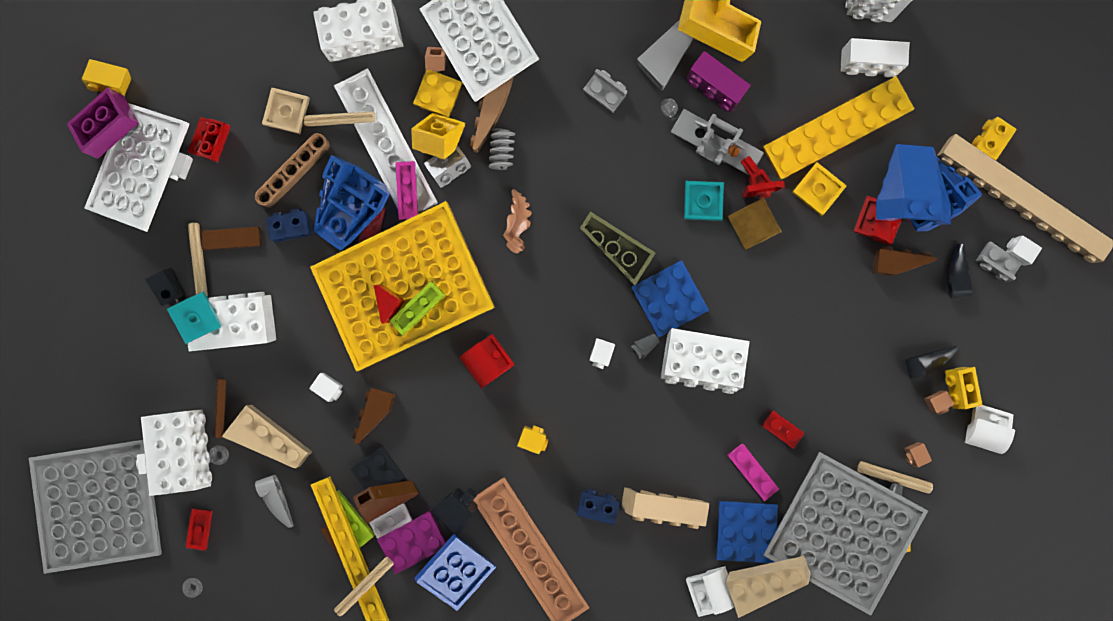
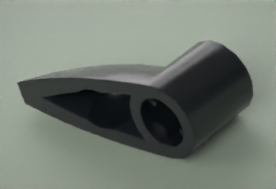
M963 243L957 245L950 262L948 283L950 299L972 296L970 272Z
M957 346L905 359L909 378L925 376L927 373L938 369L957 352Z

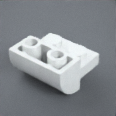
M984 405L973 407L971 423L967 426L965 443L999 454L1005 453L1010 447L1015 434V430L1012 429L1014 414Z
M725 566L708 570L703 574L687 577L686 582L698 617L712 613L716 615L735 607L726 584L728 573Z

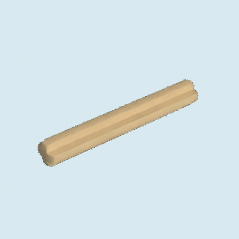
M369 111L304 116L303 119L305 126L369 123L376 121V114Z
M199 223L188 224L195 290L196 294L204 291L206 296H208Z
M863 461L858 464L857 471L928 494L933 490V484Z
M385 557L334 609L335 613L338 616H343L392 567L393 561L389 557Z

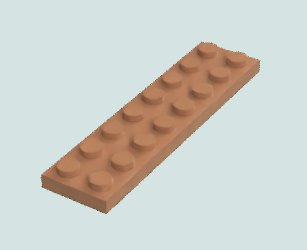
M501 478L477 494V497L473 500L478 505L477 508L550 620L571 621L589 609V605L506 478Z

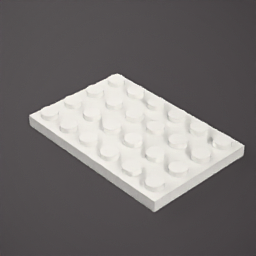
M431 0L420 8L427 23L475 102L539 60V57L504 0Z
M128 103L139 123L107 150L85 209L147 232L189 123Z

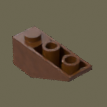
M882 247V249L875 251L872 273L893 276L937 261L938 258L931 257L932 254L920 252L917 255L912 254V250L902 249L901 252L893 251L894 248Z
M371 388L370 391L367 390L364 401L367 403L365 409H361L358 418L361 422L359 428L356 427L353 434L354 444H360L391 412L396 394L378 388Z
M409 480L369 487L353 496L358 511L365 521L369 523L417 496L419 493L413 481Z

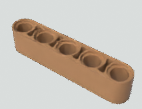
M313 134L255 193L257 203L266 208L274 206L329 150V141L322 134ZM323 140V145L320 148H316V142ZM310 153L309 160L302 161L303 155ZM296 167V173L289 175L290 168ZM283 180V186L276 189L277 181ZM265 194L270 196L267 202L262 201V197Z

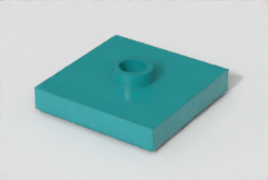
M685 181L684 219L722 221L724 182Z
M204 291L167 309L185 344L222 327Z

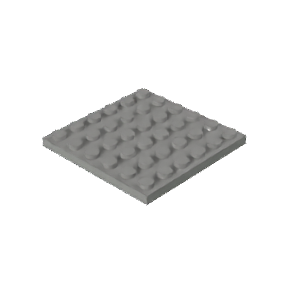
M143 440L29 458L44 574L162 554L154 495L149 496L147 473L139 474V470L136 467L137 455L145 453Z
M819 452L764 552V556L774 562L805 556L811 573L810 582L863 612L872 615L928 510Z

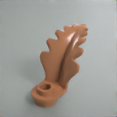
M512 189L514 205H511L512 214L507 217V227L503 236L508 241L506 246L512 252L518 254L525 248L524 242L519 238V235L530 227V221L527 218L531 216L532 212L526 209L530 206L528 202H525L526 197H522L521 193Z

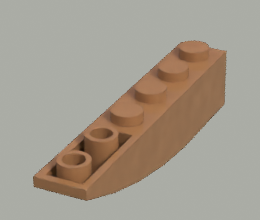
M513 77L485 95L484 99H480L478 110H481L480 117H476L474 125L477 131L475 136L472 135L470 143L474 153L480 151L490 136L491 129H494L499 120L512 86Z

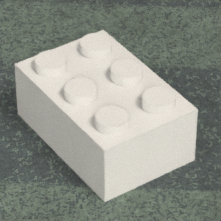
M851 38L842 49L841 72H846L848 75L865 73L866 76L884 74L885 77H895L908 66L910 42Z

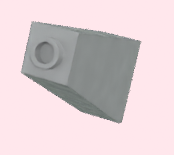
M679 21L637 58L636 65L661 91L667 85L694 39L677 30Z

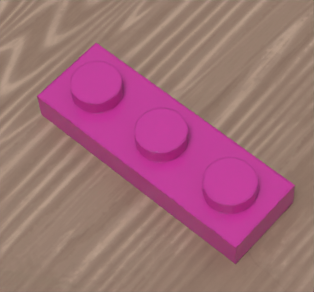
M395 162L398 218L400 221L408 220L418 215L416 162Z
M741 443L727 455L763 501H766L779 490L744 444Z

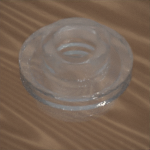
M664 99L661 102V110L666 116L673 117L678 111V106L673 99Z
M224 446L213 447L209 452L210 461L215 465L224 464L229 458L228 450ZM218 452L222 453L221 459L217 457Z
M197 578L187 579L182 586L183 593L190 598L197 597L203 588L201 581ZM191 584H194L196 586L195 591L191 590Z

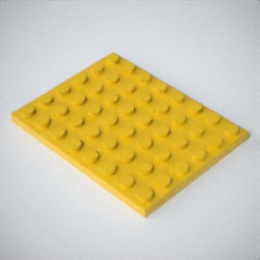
M446 201L310 267L356 372L495 308L450 206ZM430 281H433L446 295L405 335H401L392 323L381 324L374 285H384L405 300L398 312Z

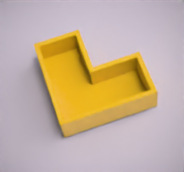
M685 0L677 30L743 62L755 52L761 21L730 5V0Z

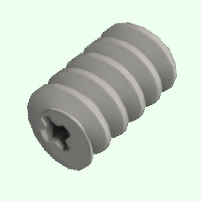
M491 129L494 132L491 134V139L494 141L490 142V146L493 147L490 149V154L494 156L489 157V161L492 162L489 168L507 170V167L513 166V163L508 161V159L513 158V155L508 154V152L514 150V148L509 146V144L514 143V140L509 139V137L514 136L515 133L507 129Z

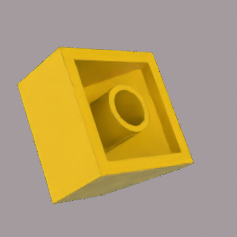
M432 113L411 128L412 149L436 156L439 159H445L455 151L465 123Z

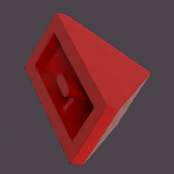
M374 285L381 324L391 323L390 320L396 315L405 300L384 285Z

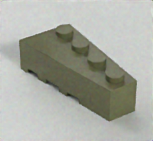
M591 211L580 227L634 285H636L656 254Z

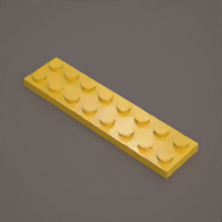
M897 76L766 144L762 148L779 180H782L913 111L914 107Z

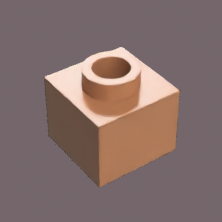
M427 47L425 54L426 70L434 72L445 71L447 55L443 48Z
M939 391L924 398L930 413H938V415L948 412L949 407L954 405L947 391Z
M917 442L904 448L906 452L905 459L909 465L920 467L932 461L924 443Z

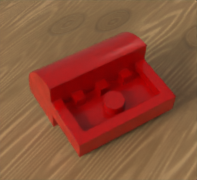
M200 117L188 153L218 163L231 126L224 122Z
M867 196L854 233L892 246L902 219L896 221L876 220L877 198Z
M493 334L459 357L481 389L515 365Z

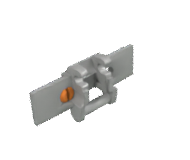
M683 109L671 133L695 145L697 154L717 165L724 162L749 175L742 166L741 161L750 156L757 165L764 152L739 139L743 129H737L717 118V115L714 113L707 122ZM712 124L734 135L735 138L733 140L728 138L725 140L715 135L714 130L711 129ZM697 129H703L706 132L703 138L696 137L695 131Z

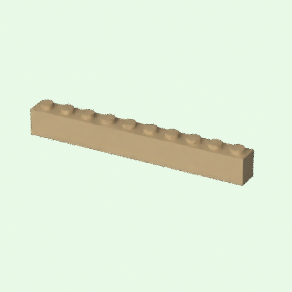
M957 134L947 140L937 155L943 164L952 166L959 175L973 180L972 182L977 187H983L989 191L988 194L1004 201L1005 206L1020 212V216L1024 219L1032 220L1036 223V227L1051 233L1055 240L1067 244L1071 251L1082 254L1086 261L1090 263L1103 262L1113 248L1112 239Z

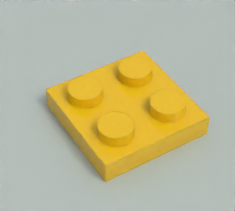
M426 70L413 104L449 118L463 83L438 72Z
M816 162L792 193L820 216H823L846 188V185Z

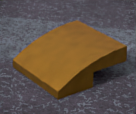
M765 198L728 216L745 250L782 232Z

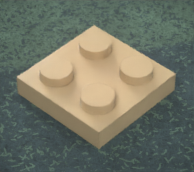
M271 88L262 124L301 134L304 123L303 118L306 115L310 98Z

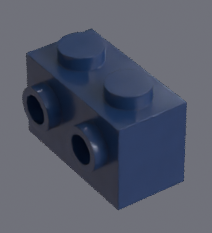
M293 209L289 214H283V212L271 214L272 217L266 218L270 241L280 242L312 236L308 213L302 211V209Z
M587 489L581 492L576 515L615 525L620 501L616 499L617 496L606 493L605 496L598 495V491Z

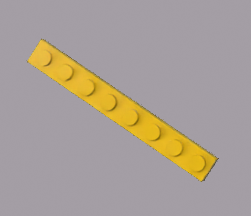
M328 477L311 484V487L354 590L370 572L332 479ZM374 584L358 600L366 621H389Z

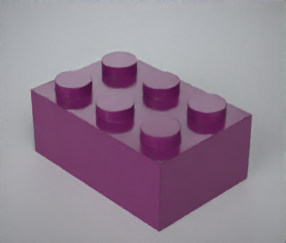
M705 51L692 66L686 78L691 87L699 88L704 92L703 95L709 100L714 99L719 103L718 106L721 109L730 112L734 110L751 86Z
M106 88L71 119L67 126L81 152L98 159L139 122L124 95Z
M431 510L377 539L385 556L389 557L394 563L391 567L394 574L437 553L448 541L437 518L430 512Z

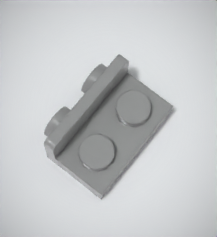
M596 69L593 77L583 88V92L611 113H614L627 95L626 87L621 82L613 81L610 74Z
M458 146L447 158L439 159L434 156L424 163L440 187L449 184L453 179L471 168L469 161Z
M992 242L986 244L976 259V262L980 264L983 270L993 272L998 280L1005 283L1016 279L1014 275L1022 265L1021 261Z

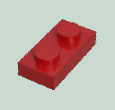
M383 207L382 211L360 233L358 241L363 242L381 233L386 208Z
M773 410L761 425L793 449L805 434Z
M191 509L186 548L207 549L212 510Z

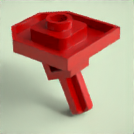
M750 156L741 161L742 166L750 175V186H747L741 192L742 198L759 196L760 199L771 197V193L782 190L785 187L784 181L772 182L764 170H760Z

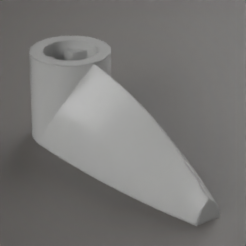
M272 475L256 481L257 493L263 498L272 514L288 528L293 527L292 517L278 477Z

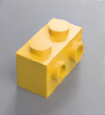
M89 59L82 80L90 91L103 92L106 88H110L125 96L131 76L126 68Z
M999 117L993 120L989 119L982 127L983 133L973 140L972 145L996 161L1017 129Z
M959 367L945 371L946 384L954 404L952 406L953 409H969L982 405L975 367Z
M525 426L517 446L540 454L541 450L545 452L549 439H546L547 434L543 433L544 429L533 426V428Z

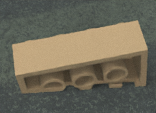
M246 405L222 436L295 469L301 467L312 452L253 405Z
M625 487L621 511L633 516V520L644 521V518L651 519V522L662 524V521H669V524L673 526H680L681 523L687 524V527L699 529V526L706 527L709 503L703 500L679 496L674 498V496L661 493L658 496L655 493L643 490L638 493L631 490V488Z
M805 556L729 572L726 584L738 618L808 585L811 573Z

